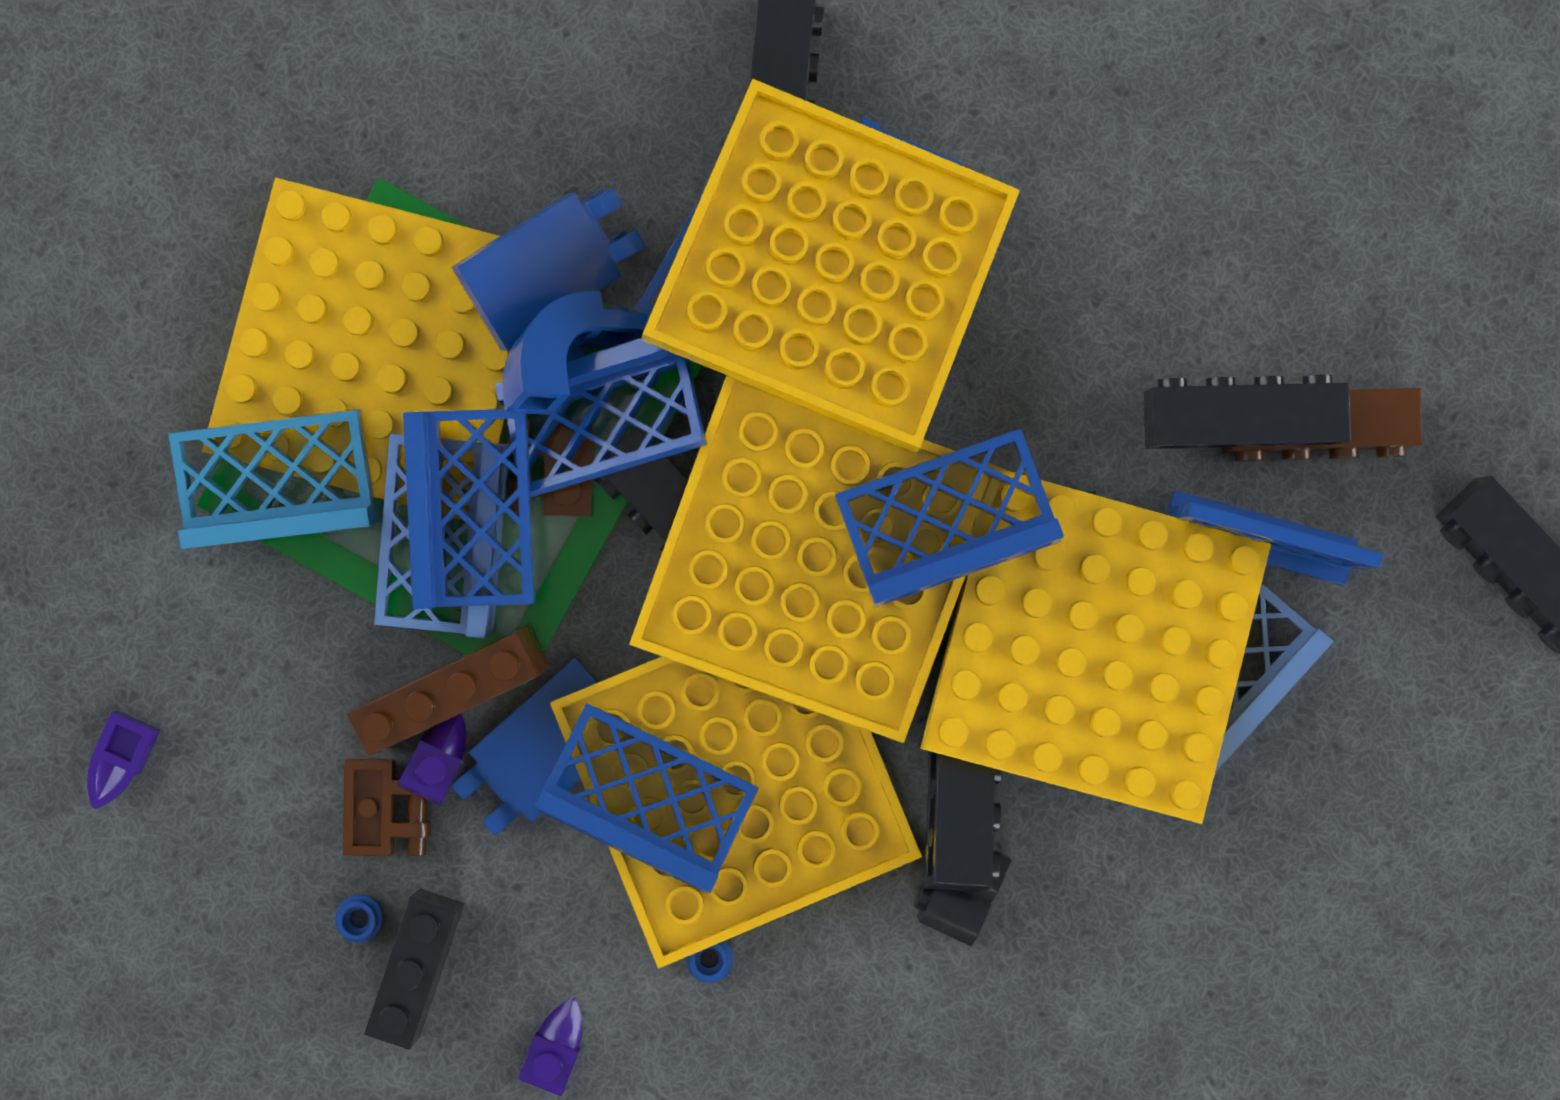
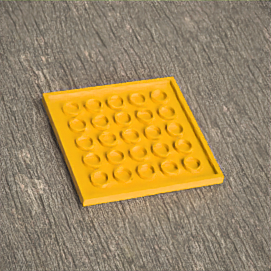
M752 79L643 331L642 341L917 453L921 447L1020 190Z
M275 177L208 428L360 409L373 496L384 499L389 435H404L403 412L505 409L498 402L495 384L503 382V371L510 349L508 351L500 350L452 269V266L500 236ZM487 419L468 421L478 429ZM496 419L483 435L492 443L501 444L507 419ZM457 420L440 421V437L442 439L467 441L473 435ZM349 421L332 423L321 437L324 442L341 455L352 441ZM321 424L305 427L315 433ZM287 428L274 445L295 460L309 440L294 428ZM274 430L258 433L268 439ZM239 434L228 448V451L243 463L250 464L262 446L247 434ZM227 436L212 439L221 445ZM203 445L202 452L212 455L215 453L207 445ZM315 445L301 466L322 481L337 461ZM402 445L400 465L406 471L405 445ZM467 451L460 460L473 471L475 452ZM270 452L266 454L258 467L284 474L289 469V466ZM352 453L348 460L355 465L354 453ZM447 458L442 463L445 465L449 459ZM455 465L450 469V473L459 484L467 478ZM342 466L329 485L359 493L357 477ZM295 472V474L293 475L296 477L303 478L297 472ZM400 476L398 490L406 484ZM443 477V491L448 494L454 488ZM472 482L464 488L466 492L471 489ZM407 492L397 500V503L407 505ZM457 494L452 499L458 503L461 497ZM447 504L444 505V515L446 516L451 510ZM465 504L462 508L470 515V508ZM458 514L453 517L463 520Z
M726 375L705 433L707 445L701 446L629 645L904 743L965 576L874 608L835 494L955 451L923 439L920 449L917 453H914ZM971 458V460H974L980 464H982L983 462L979 459ZM959 462L948 466L940 483L967 495L978 471ZM987 464V467L1002 474L1004 473L1005 469ZM940 470L924 476L936 480ZM983 474L972 498L991 507L1000 481ZM911 479L901 484L894 500L920 512L932 487ZM894 486L880 490L878 493L889 497ZM937 490L925 515L952 527L964 502ZM868 495L848 502L854 519L874 529L885 503ZM968 505L957 529L975 538L980 537L988 513ZM890 507L879 531L906 543L917 518ZM922 521L911 546L929 555L941 551L949 533ZM858 529L865 547L870 534ZM953 536L949 547L966 541ZM875 538L867 555L874 574L893 568L902 549ZM907 552L902 564L916 560L919 557Z
M1004 470L1003 474L1014 479L1016 473ZM1021 474L1019 482L1030 486L1026 475ZM1040 480L1054 518H1057L1064 538L1057 544L965 576L920 749L1202 824L1271 544ZM1000 481L991 507L999 510L1010 487L1009 485ZM1015 488L1004 513L1021 521L1040 516L1034 497ZM988 514L980 537L988 534L995 519L994 516ZM1000 519L995 531L1012 525Z
M662 656L550 702L566 743L586 703L759 787L718 873L719 876L711 893H704L608 846L658 969L922 858L871 731ZM590 717L582 733L587 752L591 753L615 745L609 726ZM617 731L620 742L632 739V737ZM639 742L623 748L631 775L658 766L652 747ZM577 743L571 755L572 759L583 756L579 743ZM617 750L590 759L599 786L626 777ZM660 752L664 764L676 760ZM585 761L575 764L585 791L592 789L593 785ZM682 763L666 769L675 796L701 787L693 767ZM660 771L633 780L642 807L669 798ZM703 773L707 785L719 781ZM628 782L601 791L607 811L619 816L637 810ZM727 784L709 790L718 817L735 812L744 795V792ZM703 792L677 801L686 829L712 820ZM596 794L588 796L591 803L599 806ZM671 804L645 812L652 833L664 837L680 831ZM639 815L625 819L642 827ZM732 818L720 822L724 835ZM714 825L688 834L694 853L711 862L720 846ZM682 836L669 840L686 849Z

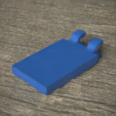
M610 188L605 192L603 189H599L582 202L579 201L575 193H568L452 266L453 271L500 350L508 351L511 349L518 337L548 304L569 294L601 290L621 276L615 266L616 262L628 258L646 247L637 230H633L628 234L626 231H621L608 239L601 227L598 218L613 212L623 205L614 188Z
M577 658L570 661L469 751L478 763L451 785L455 792L465 800L486 782L503 801L501 806L482 821L494 836L521 813L530 822H533L542 814L534 810V805L566 745L550 702L598 683ZM575 765L564 769L556 786L567 791L580 780Z

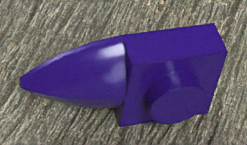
M120 711L110 713L88 767L87 789L92 808L98 809L113 801L128 787L136 774L142 773L161 729Z
M462 713L426 731L418 742L397 786L439 806L442 804L463 762L462 758L465 752L467 733Z
M575 997L554 1009L544 1020L538 1032L535 1033L518 1080L562 1096L580 1051L579 1047L582 1037V1018Z

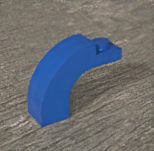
M601 291L577 292L558 298L548 304L518 337L507 356L503 371L505 412L552 415L570 395L566 368L567 351L578 347L608 349L640 339L648 322L647 313L629 311L621 306L603 309Z

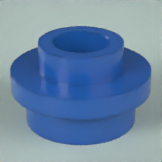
M365 894L350 896L337 909L335 917L336 926L340 934L349 941L357 943L369 941L379 933L383 926V909L379 902L371 896ZM355 910H363L367 913V925L358 926L353 922L352 914Z
M726 940L686 957V965L691 975L699 981L707 983L723 979L729 973L733 963L732 949ZM709 949L715 951L719 957L718 962L713 966L704 965L700 959L703 951Z

